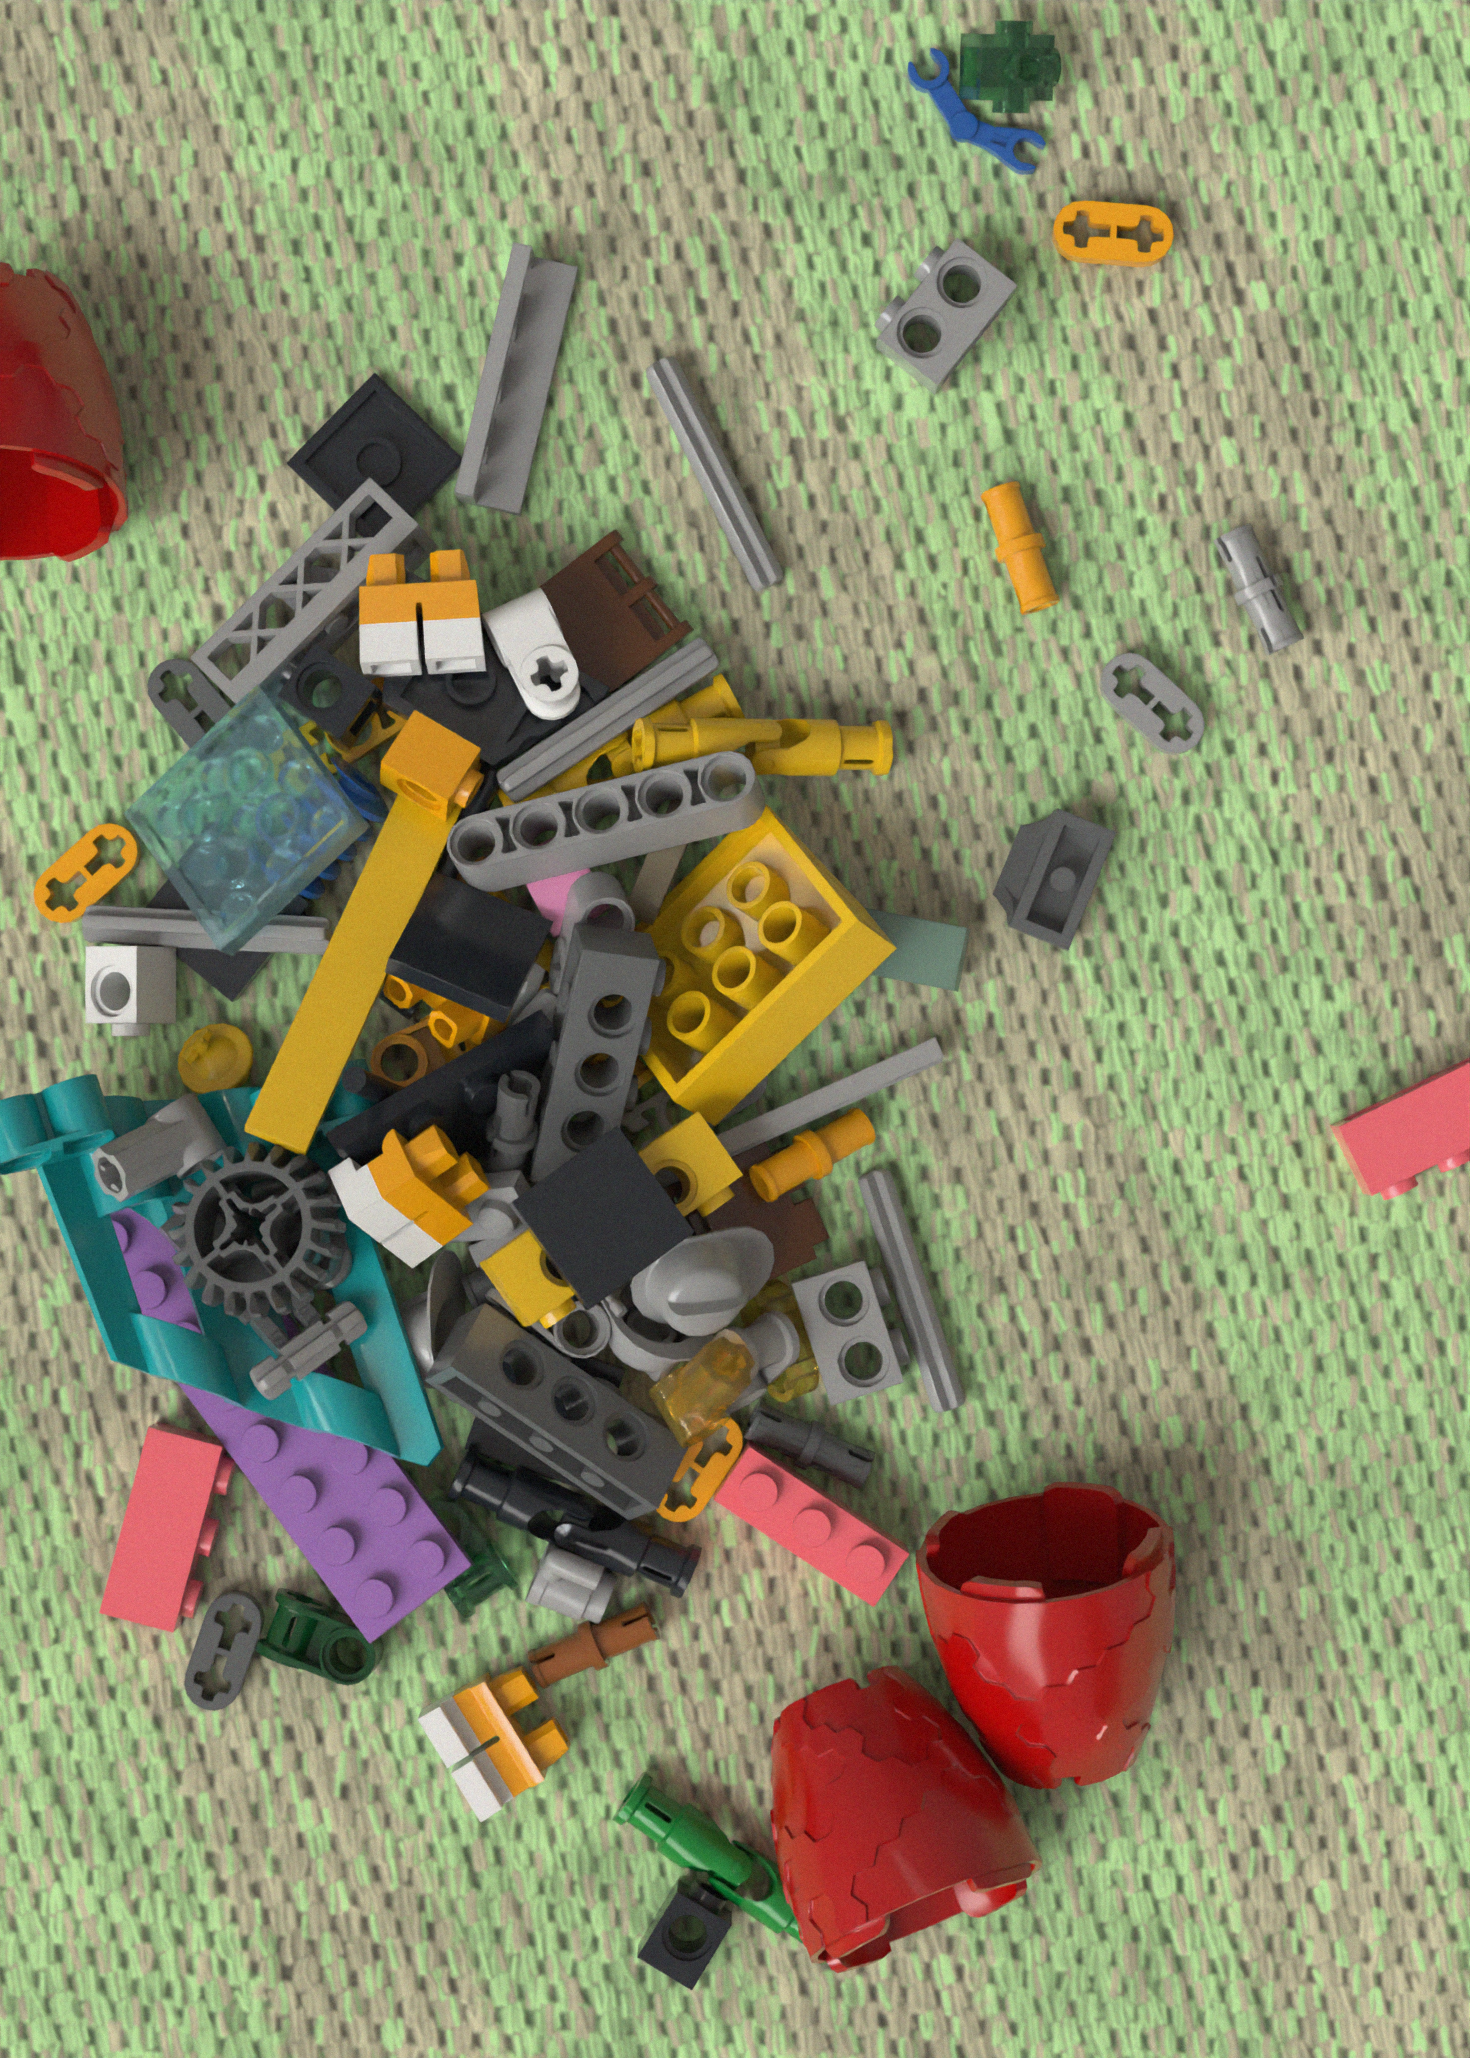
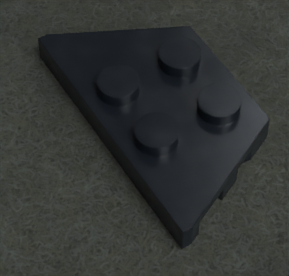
M406 569V584L427 582ZM419 614L422 675L384 677L382 703L384 708L405 720H408L413 711L416 710L480 747V764L494 771L605 700L610 694V687L578 669V681L581 692L579 703L574 711L566 717L557 720L541 719L532 714L526 706L508 668L499 659L486 632L482 618L481 626L486 671L428 674L425 660L423 614ZM550 675L540 678V684H546L551 692L561 688V682H555Z
M541 1009L325 1133L328 1141L340 1157L344 1159L350 1157L363 1167L383 1154V1140L392 1129L410 1141L435 1124L453 1143L458 1156L467 1151L475 1159L480 1158L490 1150V1142L486 1139L487 1121L496 1110L499 1079L505 1073L511 1079L510 1072L520 1070L531 1073L540 1082L555 1035L554 1025Z

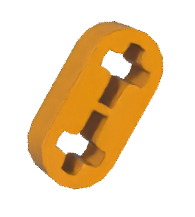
M1075 201L1062 208L1056 216L1052 228V240L1058 253L1067 260L1079 263L1130 267L1152 266L1160 262L1168 253L1174 238L1173 225L1164 212L1159 208L1137 204ZM1082 215L1087 217L1088 227L1109 230L1108 237H1089L1086 246L1079 248L1074 246V236L1064 234L1063 226H1073L1076 216ZM1146 220L1150 222L1151 232L1161 234L1162 241L1153 242L1149 251L1143 253L1138 251L1137 241L1116 238L1117 231H1136L1139 222Z
M112 823L98 825L86 833L37 880L33 894L35 905L40 913L51 921L64 924L77 922L82 919L86 907L100 904L138 867L141 858V848L135 834L126 827ZM102 837L113 842L123 838L126 845L120 853L126 860L124 864L118 868L111 863H107L93 874L88 867L102 853L97 845L98 841ZM82 873L87 881L73 894L75 900L79 903L76 908L71 910L66 906H60L54 910L49 903L55 896L54 891L50 887L53 881L58 880L61 883L68 884Z
M716 1411L702 1413L691 1422L682 1435L681 1439L690 1445L672 1482L678 1483L689 1467L697 1471L699 1474L693 1481L690 1489L691 1494L696 1497V1501L691 1506L681 1502L673 1509L666 1504L668 1492H666L659 1508L656 1509L663 1518L672 1522H686L695 1518L704 1509L739 1457L743 1447V1433L739 1423L731 1415L718 1417ZM719 1423L725 1425L728 1428L726 1440L732 1445L731 1449L727 1453L715 1450L705 1465L696 1461L695 1458L701 1451L704 1440L697 1435L698 1431L703 1426L713 1430Z

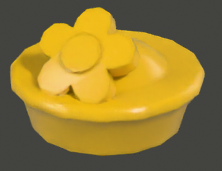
M226 1023L207 1025L195 1031L185 1041L178 1055V1071L182 1082L190 1090L198 1094L222 1089L240 1088L247 1081L251 1073L254 1049L249 1037L238 1027Z

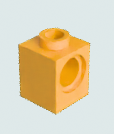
M414 710L381 760L380 784L446 822L457 804L463 808L469 806L484 780V775L478 772L481 748Z

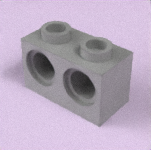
M956 238L946 252L937 245L929 253L914 274V277L921 281V284L907 301L897 295L874 325L882 332L877 338L875 348L934 395L1011 300L1017 288V284L959 238ZM957 274L968 276L975 282L978 295L969 302H955L946 295L943 289V282L950 276ZM915 324L928 325L936 332L939 344L929 352H915L906 345L903 338L904 331Z
M861 1257L791 1280L831 1406L904 1382L900 1367L911 1364L900 1328L887 1331L880 1306L891 1303L880 1267L868 1270L865 1260ZM840 1281H848L855 1284L861 1292L859 1307L853 1313L846 1316L833 1314L825 1306L827 1290L833 1284ZM859 1342H868L875 1345L881 1354L878 1368L873 1373L865 1376L855 1375L845 1366V1355L848 1349Z

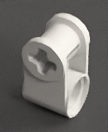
M537 588L481 614L484 627L499 659L508 668L526 706L532 714L541 719L557 720L573 712L579 703L581 692L578 681L579 671L577 663L564 639L558 619L543 590ZM550 675L555 682H561V688L551 692L546 684H540V678Z

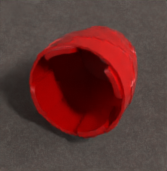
M0 262V561L32 560L56 556L59 560L71 562L100 549L108 543L110 534L114 531H119L128 519L127 473L124 468L123 456L125 439L121 416L106 363L93 338L91 327L69 287L47 270L42 271L37 268L26 269V276L15 274L9 263Z
M1054 1482L1045 1486L1044 1491L1041 1493L1008 1497L979 1505L965 1512L949 1510L943 1514L928 1530L920 1550H916L915 1563L921 1597L930 1634L949 1686L963 1714L978 1733L981 1746L992 1759L995 1766L1005 1777L1017 1784L1042 1790V1788H1058L1062 1784V1778L1074 1777L1077 1785L1085 1786L1103 1782L1123 1771L1126 1772L1135 1763L1151 1727L1149 1723L1167 1653H1171L1176 1604V1560L1173 1527L1168 1526L1151 1509L1134 1501L1124 1499L1122 1494L1112 1486L1081 1482Z
M897 1665L883 1666L867 1672L870 1686L863 1689L853 1678L828 1685L788 1705L781 1711V1715L774 1719L771 1744L773 1809L770 1810L779 1874L786 1902L794 1913L798 1924L799 1937L807 1949L811 1963L821 1964L827 1962L831 1970L836 1973L876 1963L892 1951L890 1947L891 1942L922 1931L962 1912H965L970 1917L980 1918L999 1910L1025 1895L1027 1890L1026 1879L1039 1871L1043 1863L1021 1818L1015 1799L980 1748L941 1702L915 1678Z

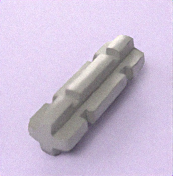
M350 1301L341 1302L325 1314L328 1321L322 1323L318 1319L278 1348L276 1351L280 1356L276 1359L269 1355L252 1367L250 1376L257 1390L268 1400L276 1399L292 1387L289 1380L294 1377L297 1381L302 1380L340 1352L341 1348L338 1344L342 1341L349 1345L363 1335L368 1327L360 1310Z

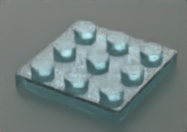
M259 684L247 693L124 812L126 818L217 949L231 956H234L370 827L272 691Z

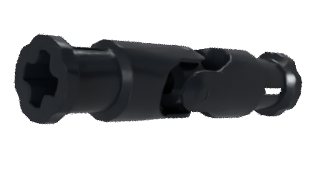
M471 1446L467 1448L446 1496L454 1501L461 1497L496 1512V1520L561 1548L578 1553L584 1558L630 1578L636 1573L670 1588V1595L677 1598L683 1596L702 1551V1547L695 1544L685 1547L653 1533V1526L637 1518L627 1520L610 1507L594 1502L586 1496L521 1467L511 1471L479 1457L478 1449ZM561 1510L564 1512L558 1522L552 1519L546 1511Z

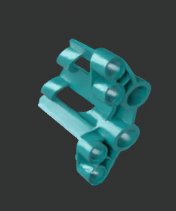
M366 1059L351 1060L345 1068L346 1071L351 1067H359L370 1072ZM88 1074L56 1083L36 1094H21L0 1100V1175L37 1169L112 1361L159 1379L175 1381L223 1398L224 1402L263 1416L318 1434L326 1433L346 1438L380 1450L389 1456L430 1467L445 1446L376 1240L349 1220L343 1204L337 1210L339 1220L346 1223L347 1230L344 1234L352 1253L353 1263L351 1272L346 1280L336 1288L325 1291L333 1296L336 1306L343 1301H350L360 1310L368 1327L366 1332L349 1344L364 1389L339 1379L311 1372L300 1381H297L295 1377L289 1380L292 1384L291 1388L276 1399L268 1400L253 1384L250 1371L252 1367L267 1356L271 1355L274 1359L278 1356L260 1339L250 1324L245 1326L237 1317L225 1314L224 1302L216 1307L203 1303L202 1293L204 1287L197 1290L187 1287L202 1334L173 1323L142 1315L110 1215L129 1208L147 1219L159 1230V1227L175 1214L171 1205L175 1202L187 1204L194 1196V1194L186 1191L183 1181L191 1178L203 1183L207 1179L202 1169L182 1179H179L177 1174L121 1203L114 1196L106 1195L94 1176L95 1165L91 1155L99 1147L145 1125V1122L152 1115L178 1099L142 1101L141 1098L133 1096H104L97 1075ZM341 1077L306 1156L316 1162L324 1173L327 1174L343 1158L339 1156L330 1144L325 1133L376 1105V1103L345 1090ZM262 1087L222 1089L198 1095L197 1098L228 1147L237 1148L245 1157L249 1142L257 1141L265 1145L267 1153L275 1146L271 1142L245 1132L246 1121ZM290 1151L291 1160L299 1155L297 1153ZM223 1155L215 1160L222 1168L224 1167ZM265 1180L249 1183L241 1187L240 1190L245 1196L252 1198V1186ZM250 1216L253 1220L252 1226L256 1232L255 1236L265 1245L262 1241L263 1235L259 1229L261 1223L258 1218ZM180 1266L184 1278L192 1267ZM270 1304L267 1316L289 1337L282 1315L276 1313Z

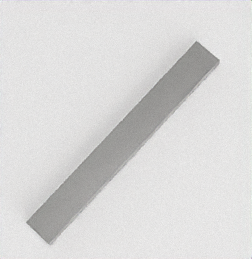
M936 1037L720 1133L716 1137L730 1157L935 1066L943 1062L942 1058L945 1057ZM659 1170L654 1176L662 1188L679 1181V1178L668 1170ZM515 1237L482 1240L469 1246L468 1249L476 1267L480 1266L479 1262Z

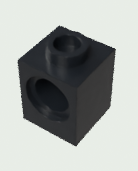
M315 643L306 655L299 652L291 659L279 681L283 688L277 696L288 707L349 749H351L383 704V693L376 685ZM327 679L340 680L342 691L339 699L328 707L314 706L313 692L316 686Z
M678 1879L640 1940L637 1958L688 1989L693 1990L732 1926V1911L724 1907L728 1900L715 1891L711 1885L696 1879L690 1887ZM692 1915L704 1923L706 1931L700 1938L694 1941H683L673 1934L670 1926L678 1917Z

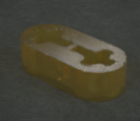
M772 1279L764 1284L759 1293L749 1300L745 1307L740 1309V1315L744 1328L749 1327L759 1316L772 1310L780 1311L786 1315L795 1326L800 1343L799 1357L795 1363L791 1364L767 1387V1391L775 1400L787 1403L815 1391L819 1383V1371L798 1304L792 1291L781 1280Z

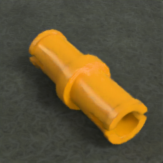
M1013 481L993 487L983 492L980 497L985 504L999 547L994 550L998 563L1006 564L1021 607V615H1028L1056 605L1060 598L1055 592L1041 551L1046 547L1042 533H1035L1020 491V483Z
M853 1107L846 1114L815 1132L806 1129L795 1135L791 1146L760 1164L751 1166L749 1169L751 1182L761 1198L766 1202H773L780 1195L811 1177L816 1180L824 1178L832 1173L833 1164L862 1147L874 1143L876 1136L873 1125L862 1110L857 1107L854 1109Z

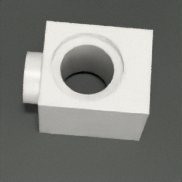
M86 947L85 1023H111V1036H150V1023H176V947Z

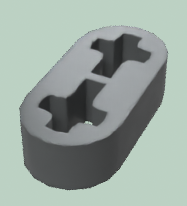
M182 659L166 660L156 666L148 680V695L156 709L194 754L203 761L217 766L229 765L238 760L247 747V728L240 716L202 671L192 663ZM172 672L179 678L186 676L188 673L191 675L193 681L187 689L199 704L191 712L182 702L175 698L167 703L164 701L162 695L166 693L168 686L163 679ZM206 713L213 722L220 726L230 722L234 727V730L228 736L233 744L230 750L224 753L221 749L214 747L207 751L203 743L207 741L209 735L197 719Z
M232 1590L223 1593L211 1603L205 1614L184 1680L187 1696L193 1704L204 1710L215 1711L226 1708L237 1698L243 1688L265 1618L262 1605L253 1595L246 1591ZM234 1604H240L245 1607L243 1617L252 1622L251 1629L241 1628L235 1635L232 1646L222 1644L226 1623L218 1619V1612H229ZM217 1654L228 1657L223 1670V1678L231 1682V1688H220L213 1697L204 1693L206 1683L198 1679L197 1675L198 1671L208 1672L214 1665Z

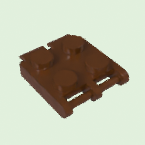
M617 529L607 534L539 587L543 590L553 608L564 639L577 663L578 669L610 687L608 697L694 631L687 620L680 622L657 593L655 589L659 584L652 575L645 577L620 545L624 538ZM608 553L614 556L635 584L634 587L630 589L606 558ZM643 598L647 599L671 631L667 634L663 632L640 602Z
M763 1142L731 1157L743 1174V1176L728 1185L734 1193V1197L705 1217H702L696 1208L684 1218L694 1230L693 1236L741 1226H750L764 1232L773 1244L775 1259L770 1277L766 1281L768 1282L816 1259L817 1256L812 1246L829 1239L830 1236L812 1197L795 1204L792 1202L789 1194L807 1186L805 1181L780 1195L773 1202H766L758 1194L750 1179V1167L760 1164L789 1147L787 1145L770 1152L767 1143ZM680 1180L663 1187L674 1204H676L674 1198L676 1197L678 1201L681 1197L682 1185Z

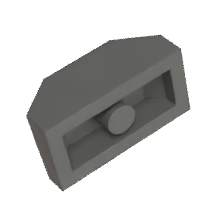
M1059 808L1054 810L1044 820L1020 825L993 892V895L1006 911L1008 927L1068 951L1117 832Z

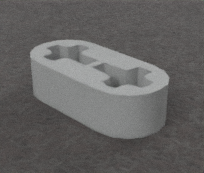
M1125 653L1116 656L1106 664L1099 680L1101 696L1145 740L1162 753L1171 755L1185 753L1197 745L1203 735L1205 725L1201 710L1152 662L1140 654ZM1119 667L1125 672L1132 670L1134 667L1141 670L1144 675L1140 678L1138 684L1152 698L1146 705L1132 693L1126 694L1123 698L1115 694L1113 689L1117 686L1118 680L1113 675V672L1116 668ZM1157 703L1171 715H1175L1181 710L1187 713L1190 718L1186 722L1185 728L1190 733V736L1186 741L1178 736L1169 741L1162 738L1160 732L1165 724L1151 710Z

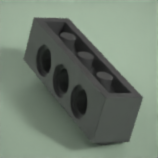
M574 923L552 1019L555 1035L540 1080V1094L535 1109L534 1121L538 1124V1136L534 1147L528 1152L526 1163L530 1183H538L615 1126L618 1125L620 1128L623 1113H632L635 1107L638 1078L637 1075L633 1074L637 1055L645 1056L649 1049L652 1022L651 1018L647 1017L651 996L660 997L666 975L665 960L659 958L650 933ZM618 994L624 996L615 1006L608 1008L596 1006L598 1001L607 995ZM593 1054H609V1057L600 1064H583L584 1060ZM579 1112H596L593 1117L584 1122L570 1121Z
M484 1303L457 1319L424 1381L627 1520H632L659 1508L690 1445L672 1433L673 1429L667 1421L655 1414L642 1412L622 1398L621 1391L614 1384L601 1378L591 1377L571 1363V1357L563 1354L548 1342H541L522 1329L520 1322L511 1313L502 1308L489 1306ZM503 1361L507 1362L514 1370L515 1384L506 1377L503 1371ZM555 1396L563 1402L566 1408V1419L558 1413L555 1407ZM606 1431L615 1439L617 1454L607 1444Z

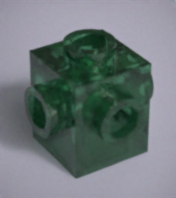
M995 20L994 33H961L959 98L991 100L992 113H1030L1031 101H1053V87L1058 84L1061 75L1060 53L1057 48H1054L1055 35L1033 34V21Z

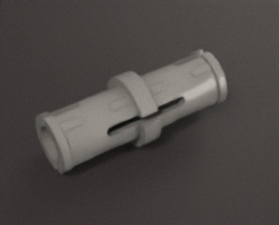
M1252 524L1243 525L1215 539L1213 542L1218 548L1238 591L1233 594L1238 606H1245L1258 632V637L1265 649L1266 656L1304 639L1280 589L1284 585L1280 573H1273L1261 550Z

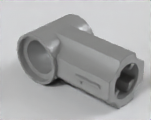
M191 1093L159 1110L145 1122V1125L99 1147L91 1156L95 1165L94 1176L106 1195L114 1196L121 1203L177 1174L179 1179H182L201 1170V1161L206 1159L215 1161L223 1155L224 1148L228 1146L196 1094Z

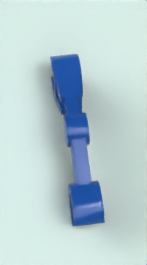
M930 48L929 55L940 69V75L934 80L926 81L921 79L911 61L908 63L907 77L910 84L915 90L928 93L949 126L950 135L954 140L961 143L967 142L987 150L1016 174L1028 175L1034 173L1036 166L1020 162L1016 159L1013 148L1020 142H1029L1034 147L1043 150L1046 143L1041 135L1027 129L994 127L977 120L972 113L967 111L948 81L949 63L947 57L941 51Z

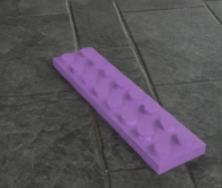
M129 1208L110 1215L142 1315L173 1323L202 1334L187 1286L183 1281L184 1277L181 1268L175 1265L172 1256L176 1253L172 1245L154 1225ZM290 1314L282 1315L291 1340L302 1330ZM326 1362L313 1371L337 1379ZM178 1383L369 1644L377 1640L475 1564L397 1458L346 1438L326 1433L318 1434L228 1404L224 1402L223 1398L209 1392Z

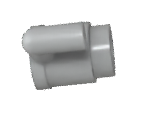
M548 1542L538 1565L540 1568L535 1572L525 1601L536 1606H543L577 1621L582 1617L599 1624L610 1600L617 1576L603 1571L604 1566Z

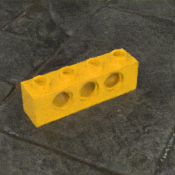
M699 1111L689 1115L637 1152L654 1176L659 1170H668L679 1178L682 1185V1193L675 1206L683 1217L696 1208L702 1217H705L735 1196L728 1185L743 1176ZM527 1229L479 1262L523 1327L530 1326L539 1320L544 1329H547L577 1308L571 1298L574 1293L564 1280L557 1279L550 1274L546 1267L545 1253Z

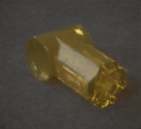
M723 1336L705 1344L686 1366L670 1373L649 1390V1396L681 1448L690 1447L706 1439L730 1420L726 1409L752 1383L750 1374L755 1361L744 1344L729 1342Z

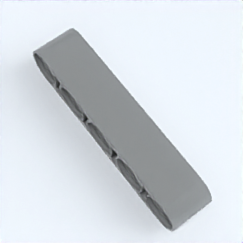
M733 751L718 752L470 815L459 820L452 827L447 837V850L458 871L469 886L486 893L497 892L745 829L753 825L762 816L765 809V795L750 760L743 754ZM740 783L745 785L744 789L732 798L718 797L720 792L731 784ZM673 799L682 800L681 805L675 811L669 814L656 813L657 809L664 802ZM608 815L619 816L618 821L612 827L606 830L594 829L596 823L601 818ZM546 831H557L555 837L549 843L543 846L532 845L534 839L539 834ZM487 846L494 847L492 854L486 859L479 862L470 861L477 850Z

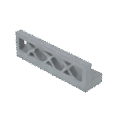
M513 242L454 491L459 502L521 516L579 271L576 266L535 257L533 248L529 245Z
M369 477L190 658L243 712L261 726L284 703L277 696L283 688L279 681L291 659L299 652L306 655L314 643L332 655L359 628V586H367L366 577L369 557L372 554L388 553L404 555L405 568L413 573L438 546L420 525ZM374 502H377L392 517L374 537L355 538L356 520ZM341 553L340 572L330 582L310 583L311 565L322 554ZM296 598L295 617L284 628L265 629L266 610L277 599ZM251 643L250 662L230 680L214 663L232 644Z

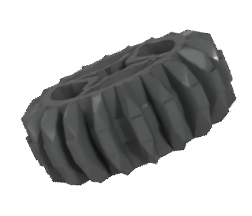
M257 1141L249 1142L245 1157L237 1148L232 1146L224 1148L223 1168L215 1161L206 1159L201 1161L202 1171L207 1178L203 1183L191 1178L183 1181L186 1191L194 1194L190 1204L175 1202L171 1205L173 1212L186 1217L185 1226H175L167 1231L171 1239L186 1243V1246L178 1250L172 1256L175 1265L181 1267L193 1266L183 1280L185 1285L194 1290L204 1287L202 1302L206 1305L216 1307L224 1301V1312L227 1315L240 1317L247 1308L251 1318L264 1320L269 1312L270 1304L276 1313L281 1315L290 1314L292 1311L291 1293L301 1301L309 1303L311 1300H314V1293L308 1281L311 1278L323 1283H328L332 1280V1274L329 1270L321 1267L325 1256L334 1260L341 1259L343 1256V1250L330 1244L329 1237L330 1235L345 1233L347 1230L346 1223L328 1218L329 1214L337 1211L342 1206V1202L339 1196L335 1194H323L328 1188L331 1178L322 1171L310 1174L313 1160L305 1155L299 1154L291 1160L290 1150L275 1145L267 1153L265 1145ZM259 1180H279L289 1190L279 1198L272 1195L261 1203H255L252 1198L245 1196L240 1188ZM222 1208L226 1215V1226L224 1232L214 1241L215 1222ZM250 1216L265 1221L259 1227L263 1235L262 1241L265 1245L251 1240L256 1232L252 1226L253 1220ZM302 1219L301 1239L295 1254H293L289 1246V1234L293 1226ZM258 1257L262 1263L270 1265L276 1274L261 1281L242 1283L237 1282L226 1271L236 1263L244 1265Z

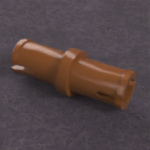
M642 1601L637 1606L600 1621L599 1624H594L590 1620L579 1623L577 1632L538 1649L529 1650L528 1659L531 1663H536V1665L531 1666L539 1685L546 1689L551 1684L590 1667H594L597 1671L609 1667V1659L650 1641H657L660 1639L658 1628H653L652 1626L656 1622L645 1601Z

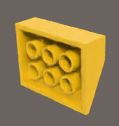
M766 803L762 816L753 825L742 830L730 832L665 897L653 926L641 921L633 930L650 933L659 958L664 959L666 963V975L660 997L651 996L647 1017H650L652 1022L649 1049L645 1056H640L674 1102L692 1113L699 1111L707 1122L716 1126L897 949L866 909ZM620 996L617 1001H607L604 997L600 1001L608 1008L618 1004L624 996Z

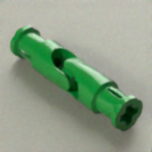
M645 1772L642 1773L619 1805L613 1820L619 1825L628 1822L658 1843L657 1851L678 1866L707 1873L711 1876L708 1877V1882L724 1898L776 1934L785 1931L803 1944L799 1937L798 1924L794 1913L786 1902L778 1864L747 1843L732 1840L730 1843L725 1833L713 1819L690 1803L683 1806L654 1787L652 1785L653 1778ZM754 1861L762 1866L769 1881L766 1894L758 1901L745 1899L734 1892L742 1882L750 1877Z

